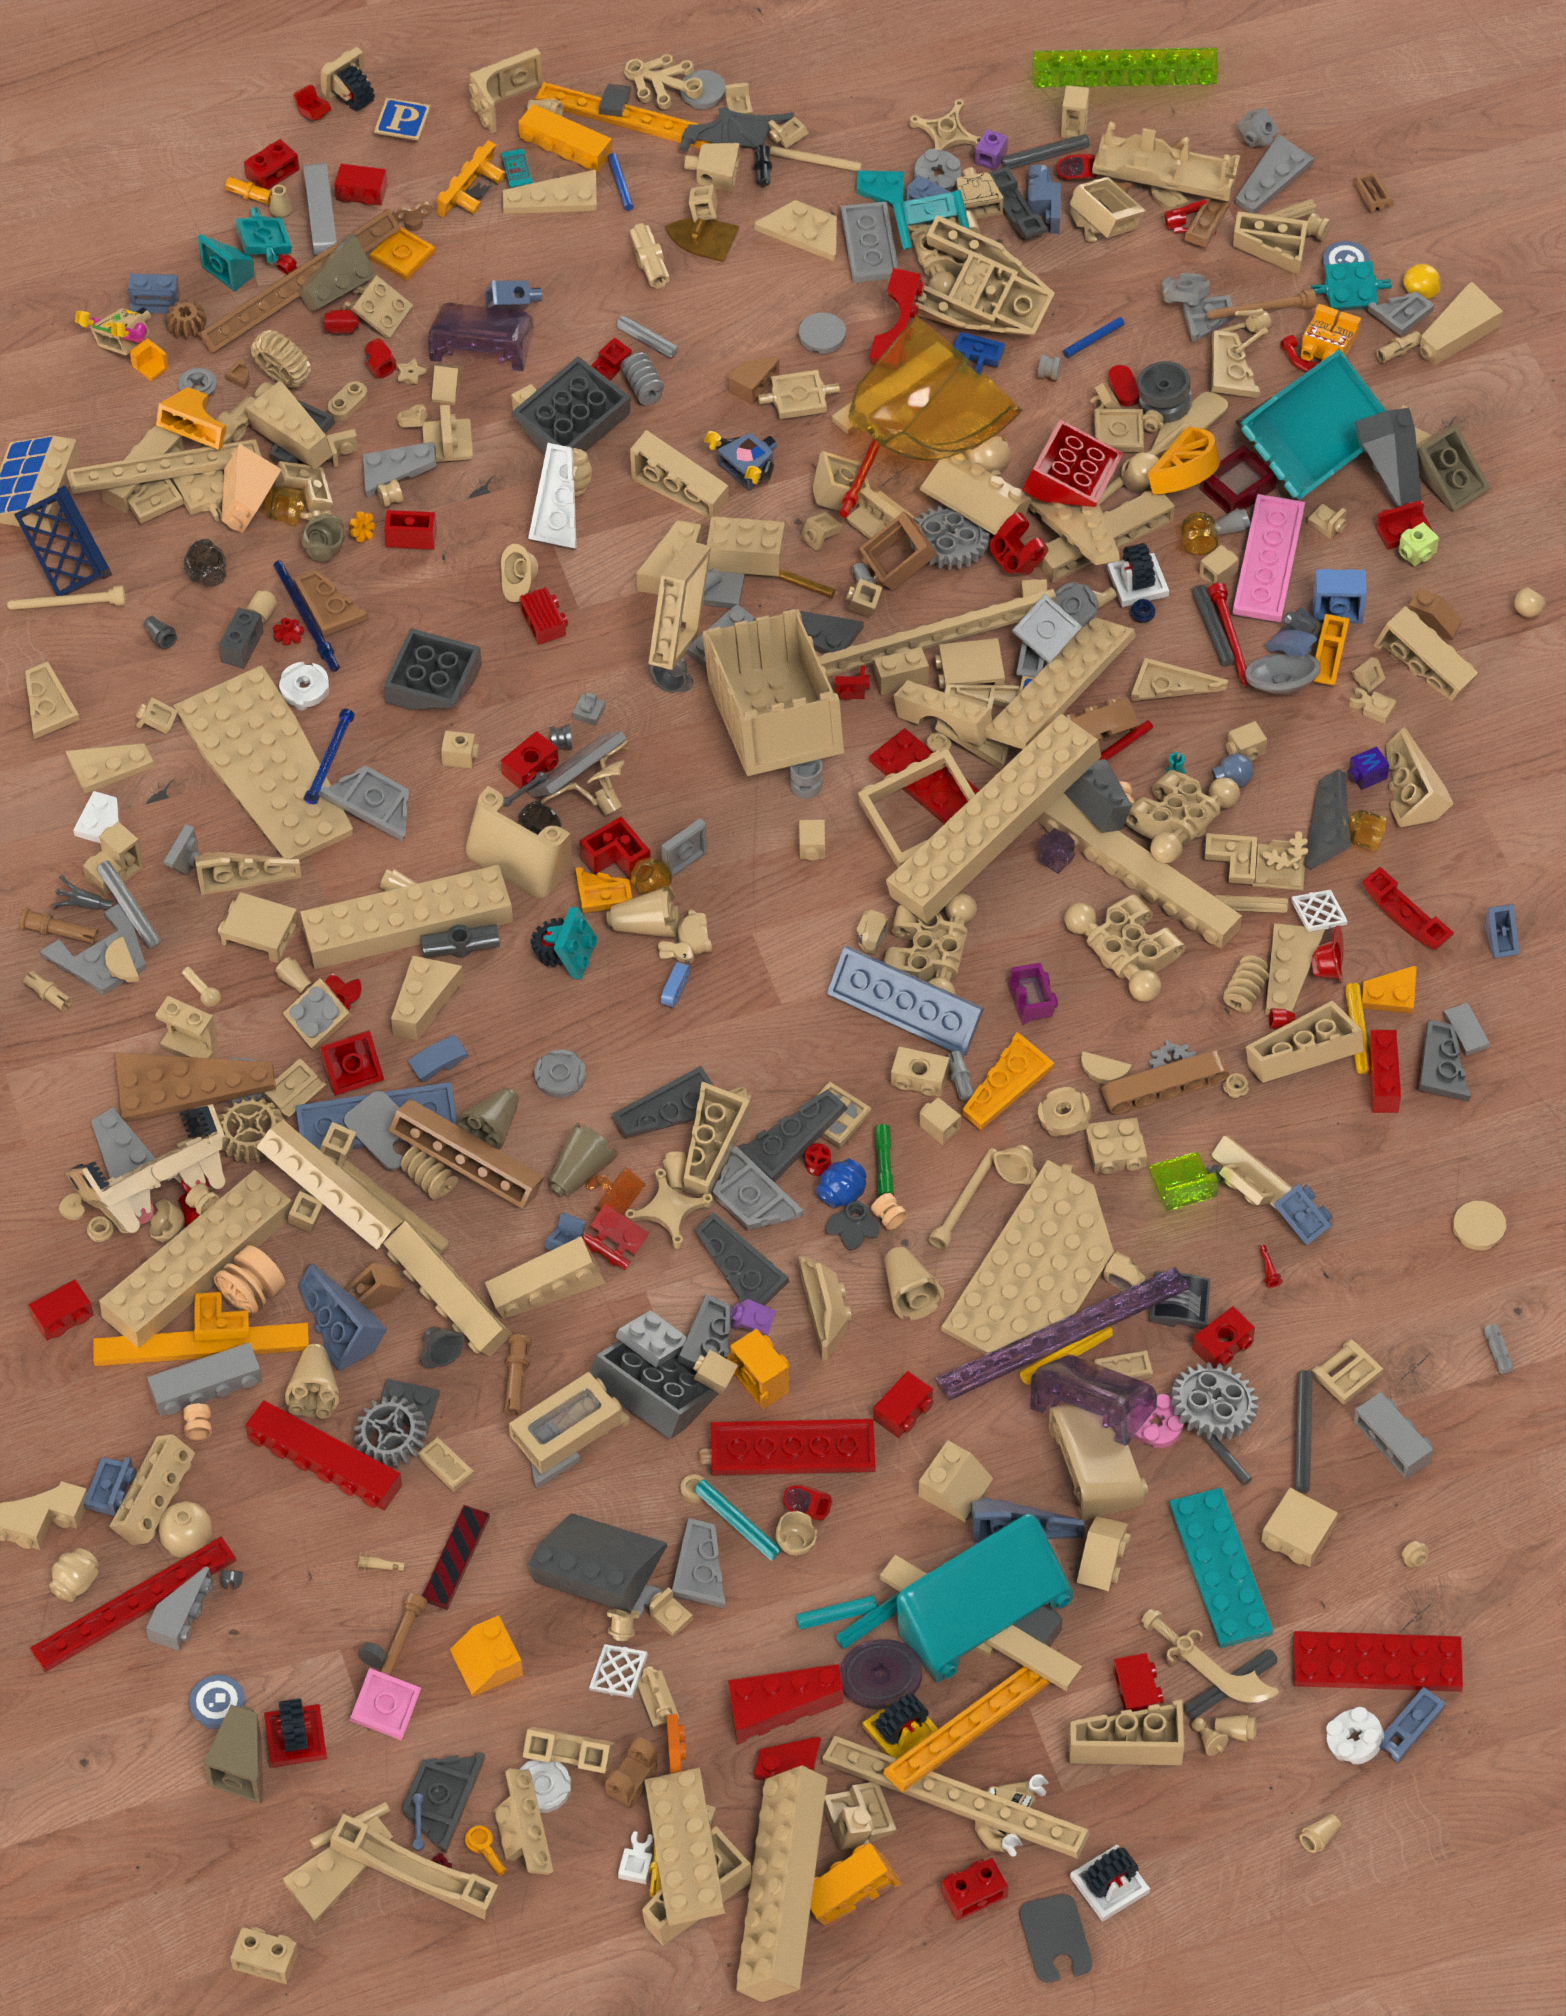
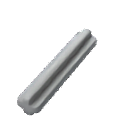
M622 315L617 320V327L666 356L673 358L677 354V345L627 316Z

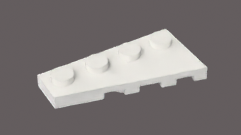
M548 443L528 539L577 549L573 448Z

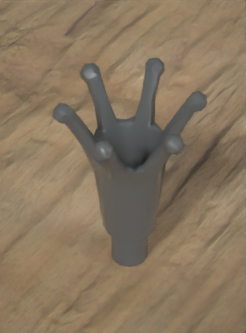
M63 875L60 876V879L72 891L67 892L56 889L55 892L58 895H63L70 899L53 903L52 907L54 909L68 905L96 910L98 908L104 910L112 908L113 901L82 890L71 884Z

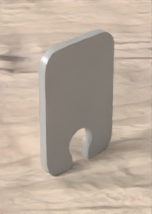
M375 1091L347 1112L344 1117V1124L346 1128L356 1132V1138L385 1168L397 1170L401 1167L403 1156L393 1150V1145L403 1139L388 1130L399 1107L384 1092Z

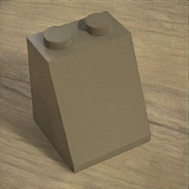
M231 1704L204 1761L209 1787L261 1804L263 1801L262 1736L257 1713L247 1706L241 1705L237 1707Z

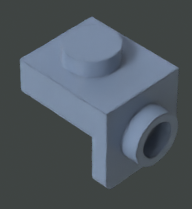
M563 1212L560 1215L558 1227L546 1239L544 1248L553 1250L580 1236L583 1238L586 1222Z

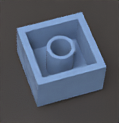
M1316 569L1312 597L1313 617L1320 623H1323L1325 614L1350 618L1349 623L1363 624L1367 595L1366 570Z

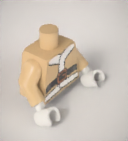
M1037 1774L1030 1781L1000 1785L998 1787L991 1786L988 1792L1034 1809L1035 1796L1033 1794L1036 1793L1041 1797L1045 1796L1046 1790L1041 1786L1049 1782L1042 1775ZM975 1821L977 1835L988 1850L1008 1852L1010 1856L1014 1857L1017 1854V1845H1023L1020 1841L1021 1837H1018L1016 1834H1010Z

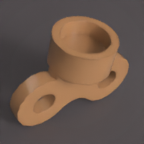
M421 202L412 208L405 206L397 207L392 211V215L396 221H404V226L407 230L414 232L423 227L422 217L429 216L433 212L431 203Z

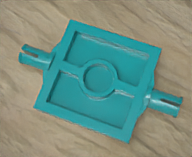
M252 207L250 209L252 217L236 218L235 227L245 254H265L269 263H271V260L272 263L277 261L276 255L291 254L292 244L282 217H265L261 215L258 207L256 209Z
M1364 261L1326 264L1324 268L1325 284L1310 286V289H1313L1315 294L1326 295L1330 308L1348 311L1368 309V305L1373 302L1378 305V289H1391L1392 282L1391 279L1377 280L1373 270V262Z

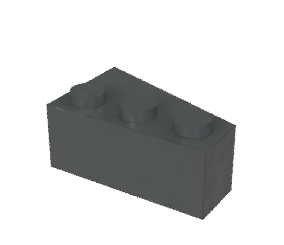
M1106 759L1097 760L1064 792L1102 832L1122 830L1132 808L1130 800Z

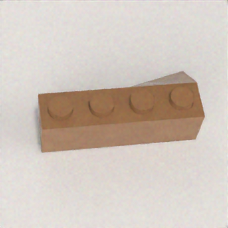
M1119 696L1106 701L1107 706L1098 708L1097 705L1084 709V714L1076 717L1074 713L1066 716L1098 739V742L1129 732L1139 726L1129 698L1120 700Z

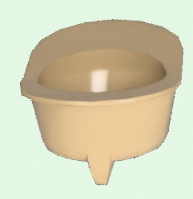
M520 544L507 546L501 557L502 590L507 600L519 602L520 596L529 592L531 583L538 574L536 558Z

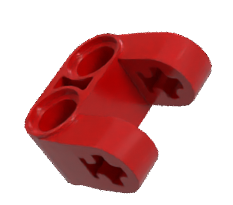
M1020 512L1012 514L1003 523L990 542V551L1007 573L1029 575L1044 559L1049 549L1041 538H1034L1024 546L1020 538L1027 531L1029 522Z

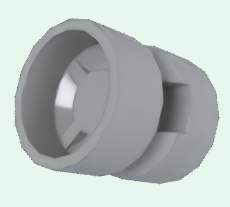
M821 759L790 766V788L794 795L799 798L808 799L817 796L821 792L823 786Z

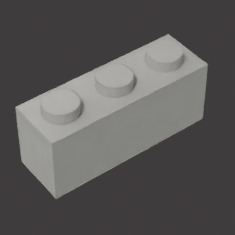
M1380 1392L1356 1408L1353 1422L1405 1479H1408L1431 1463L1433 1454L1431 1442L1415 1430V1426L1409 1418L1402 1416L1392 1399L1386 1398Z

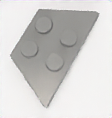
M366 765L355 770L353 774L340 778L338 783L328 788L326 786L321 788L319 796L394 838L402 842L404 841L409 795L408 788Z
M737 1146L732 1148L731 1156L727 1165L723 1167L720 1180L716 1182L712 1195L747 1230L798 1219L803 1216V1209Z

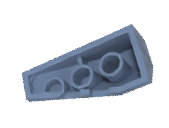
M310 1264L298 1286L308 1311L313 1312L317 1322L314 1327L316 1332L322 1335L325 1343L323 1346L329 1355V1359L338 1370H344L373 1353L387 1329L357 1299L315 1264Z
M982 1498L978 1501H972L971 1514L974 1543L981 1542L1018 1518L1030 1513L1040 1522L1047 1539L1083 1538L1084 1520L1003 1500Z

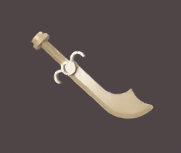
M1150 1609L1144 1614L1142 1618L1144 1628L1148 1631L1156 1629L1174 1645L1167 1652V1662L1170 1666H1174V1659L1171 1656L1177 1655L1181 1661L1191 1663L1226 1695L1242 1702H1261L1279 1693L1277 1688L1264 1684L1257 1677L1255 1670L1247 1675L1235 1676L1221 1669L1194 1645L1192 1638H1198L1200 1641H1203V1634L1200 1631L1191 1630L1187 1636L1180 1637L1162 1622L1163 1614L1159 1610L1154 1611Z

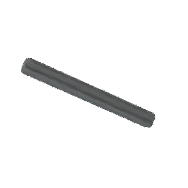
M1309 1370L1298 1372L1295 1490L1300 1493H1308L1310 1491L1313 1373Z

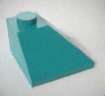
M200 234L197 236L202 268L232 291H237L255 276L254 262L248 254H243L237 248Z

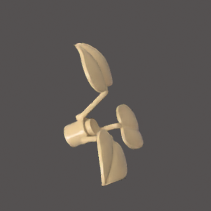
M625 740L598 760L602 771L596 773L587 781L589 784L599 778L603 788L595 792L596 798L592 797L577 783L569 782L552 795L544 796L539 802L536 811L539 812L542 805L550 798L571 789H576L592 802L593 806L598 804L605 816L620 808L622 804L612 788L609 776L620 775L621 767L625 761L615 762L606 767L605 762L616 751L629 750L628 740Z

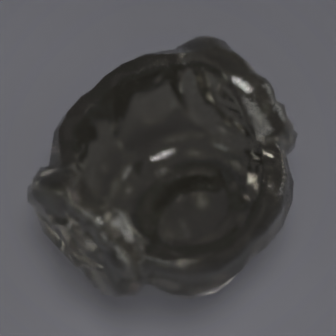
M209 539L195 541L189 547L183 561L188 579L205 587H214L222 583L227 577V561L222 550Z
M540 801L527 804L518 814L519 820L517 823L537 835L548 826L562 827L561 820L556 813Z

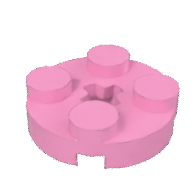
M1168 1395L1149 1396L1140 1400L1132 1407L1130 1430L1139 1443L1143 1445L1146 1443L1153 1445V1448L1160 1449L1173 1445L1179 1439L1184 1423H1179L1181 1415L1173 1414L1175 1407L1170 1406L1171 1398ZM1153 1418H1161L1162 1426L1158 1427L1156 1423L1151 1424L1150 1422Z

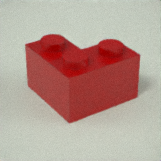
M622 816L579 840L580 857L594 874L617 863L628 878L632 879L651 868L650 849Z

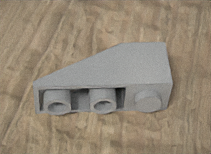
M204 1567L157 1604L146 1627L149 1641L180 1651L183 1642H188L192 1632V1622L194 1618H199L203 1608V1598L205 1595L210 1594L214 1581L211 1579L208 1567Z

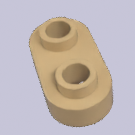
M356 381L345 385L329 401L328 414L334 416L335 421L347 420L366 402L368 398L366 386Z

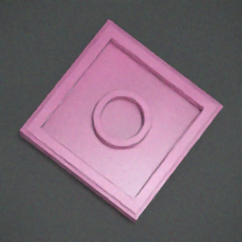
M369 1668L349 1721L402 1741L421 1687Z

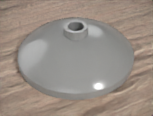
M1286 653L1272 654L1251 663L1245 672L1246 680L1256 689L1285 695L1298 691L1312 683L1320 673V663L1315 657L1308 654L1301 657L1298 655L1287 657Z

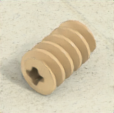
M1246 955L1241 958L1240 964L1237 966L1236 972L1228 984V988L1224 991L1223 999L1228 1006L1243 1013L1252 1011V1005L1256 1003V997L1260 995V989L1265 985L1264 981L1269 978V974L1266 971L1268 969L1266 961L1253 955Z
M413 1146L405 1153L401 1161V1169L408 1173V1176L415 1180V1183L421 1186L422 1190L428 1193L429 1197L433 1200H438L448 1195L456 1187L458 1177L451 1176L452 1172L449 1169L444 1170L445 1165L442 1162L437 1163L438 1159Z

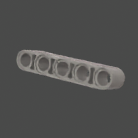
M327 163L303 165L314 256L336 243Z

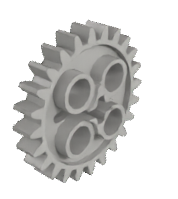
M939 505L937 511L929 508L928 514L921 512L920 518H915V521L937 552V555L930 560V566L936 562L939 563L938 567L940 569L944 564L948 566L949 570L952 569V565H956L961 569L962 563L969 567L971 566V560L978 562L979 556L984 557L985 550L988 549V531L949 507L943 510ZM910 538L911 548H914L915 551H917V547Z
M1208 1362L1204 1369L1198 1363L1195 1370L1188 1367L1186 1373L1181 1372L1179 1378L1175 1379L1170 1394L1172 1398L1170 1406L1175 1407L1174 1415H1181L1179 1423H1189L1188 1431L1196 1428L1197 1436L1205 1432L1207 1439L1210 1440L1212 1434H1214L1219 1441H1221L1222 1436L1225 1434L1231 1440L1234 1433L1241 1436L1243 1430L1248 1431L1250 1424L1254 1423L1259 1407L1256 1405L1258 1397L1253 1396L1255 1388H1247L1249 1380L1241 1381L1242 1373L1240 1372L1235 1375L1231 1374V1367L1224 1371L1222 1370V1365L1218 1364L1217 1368L1214 1369L1211 1363Z

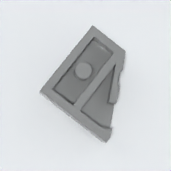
M1230 295L1203 298L1198 305H1188L1187 302H1183V311L1192 342L1201 339L1234 319V316L1209 319L1207 317L1209 310L1232 307Z

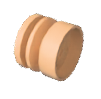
M247 1245L235 1256L234 1264L228 1263L223 1268V1271L220 1270L214 1276V1282L218 1290L222 1292L223 1297L236 1310H248L249 1317L256 1314L258 1308H262L266 1304L265 1297L272 1299L286 1285L285 1279L276 1264L260 1249L252 1245Z

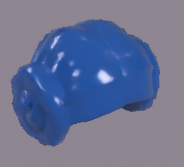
M850 1158L843 1162L833 1163L821 1174L816 1194L821 1201L831 1208H837L840 1205L847 1206L850 1202L857 1201L864 1193L866 1172L859 1163Z

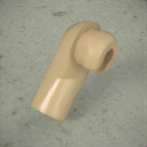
M1109 587L1102 593L1093 591L1097 596L1098 608L1103 607L1117 597V593L1112 587Z

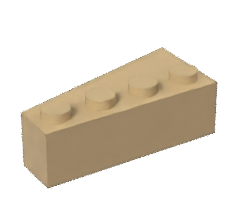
M645 430L630 449L632 480L710 519L712 516L716 517L729 501L727 484L649 431Z
M1332 1000L1246 1046L1248 1068L1264 1083L1364 1052L1362 1029Z

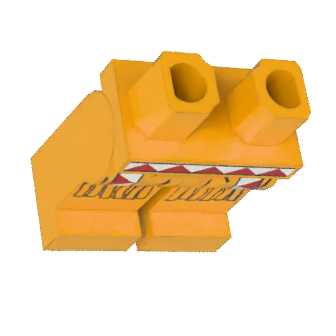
M1318 304L1315 315L1303 335L1301 358L1310 361L1316 357L1323 361L1339 349L1346 357L1359 335L1362 318L1342 311L1338 317L1339 310Z

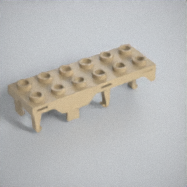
M1109 122L1107 132L1102 136L1092 173L1229 201L1239 169L1240 155L1230 157V155L1226 154L1222 159L1189 152L1188 137L1182 138L1181 144H1184L1182 150L1174 149L1163 139L1155 138L1156 130L1143 128L1142 135L1134 134L1126 139L1115 137L1113 134L1115 124Z

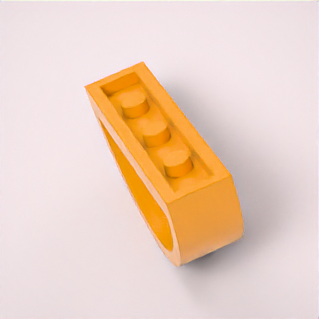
M1186 427L1148 472L1152 493L1165 494L1180 491L1209 478L1220 465L1214 435L1202 428Z

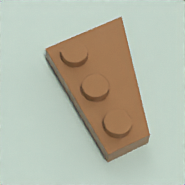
M317 569L294 577V584L323 637L369 619L368 613L365 610H360L354 605L352 599L340 593L336 586Z

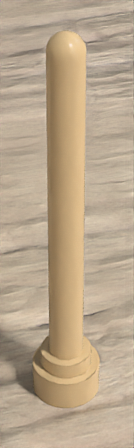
M114 586L113 589H109V592L10 600L7 603V607L10 610L99 602H110V604H115V606L126 605L124 586Z
M990 1148L944 1224L932 1231L928 1241L933 1247L939 1250H946L952 1241L951 1231L994 1162L993 1156L997 1152L996 1149Z

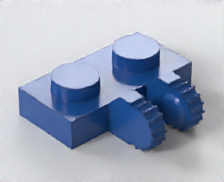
M960 332L952 349L953 356L963 358L960 373L966 374L970 360L977 362L974 368V377L980 378L984 364L998 367L1005 351V343Z

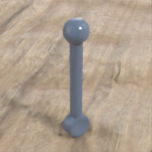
M416 1793L413 1796V1802L415 1803L416 1839L412 1845L416 1851H422L425 1846L421 1840V1803L424 1797L420 1793Z

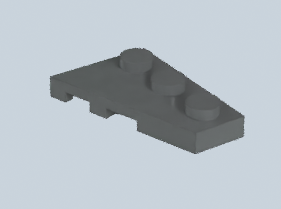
M800 611L802 624L807 635L811 636L813 640L814 650L821 654L846 649L864 628L863 621Z

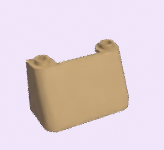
M487 786L477 801L466 842L467 857L483 868L499 865L505 881L533 897H547L573 868L571 834L558 826L545 827L538 835L499 813L504 803L503 796L495 789Z
M1112 1404L1058 1405L1050 1408L1048 1429L1052 1440L1056 1439L1057 1445H1060L1074 1483V1494L1078 1497V1501L1081 1502V1506L1077 1507L1080 1519L1084 1521L1096 1518V1516L1101 1517L1143 1506L1145 1494H1148L1147 1483L1144 1478L1140 1479L1121 1424H1123L1119 1408L1115 1409Z

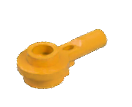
M484 1826L470 1828L465 1835L466 1847L473 1853L483 1854L498 1876L507 1872L506 1867L491 1847L493 1844L491 1831Z

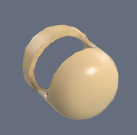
M1140 452L1126 460L1120 467V477L1125 486L1135 492H1144L1149 489L1151 485L1148 472L1159 460L1158 457L1148 452Z

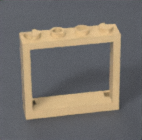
M687 541L661 574L648 664L672 670L698 636L711 546ZM667 580L673 581L674 584H673V585H672V584H668V583H666V581H667ZM681 621L686 622L685 628L681 627Z
M948 749L936 751L927 759L919 763L914 762L907 766L905 770L897 774H889L884 780L874 785H867L858 792L860 806L897 868L926 841L901 852L873 803L946 766L967 801L972 799L975 794Z

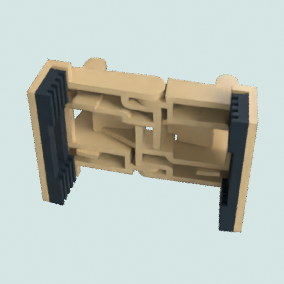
M213 1104L194 1107L179 1113L180 1116H185L181 1120L187 1122L183 1124L184 1127H189L185 1129L186 1132H191V1134H188V1138L196 1136L194 1139L190 1138L177 1143V1148L138 1166L124 1175H120L116 1179L114 1176L106 1180V1177H100L103 1173L97 1172L100 1168L94 1167L97 1164L96 1162H91L87 1165L78 1164L65 1172V1174L81 1196L83 1202L86 1201L93 1207L99 1208L111 1220L119 1232H137L140 1224L149 1222L154 1216L155 1210L150 1200V1190L160 1187V1182L169 1181L174 1178L181 1184L186 1194L200 1183L205 1184L209 1190L221 1189L225 1185V1177L219 1150L222 1149V1139L225 1135Z

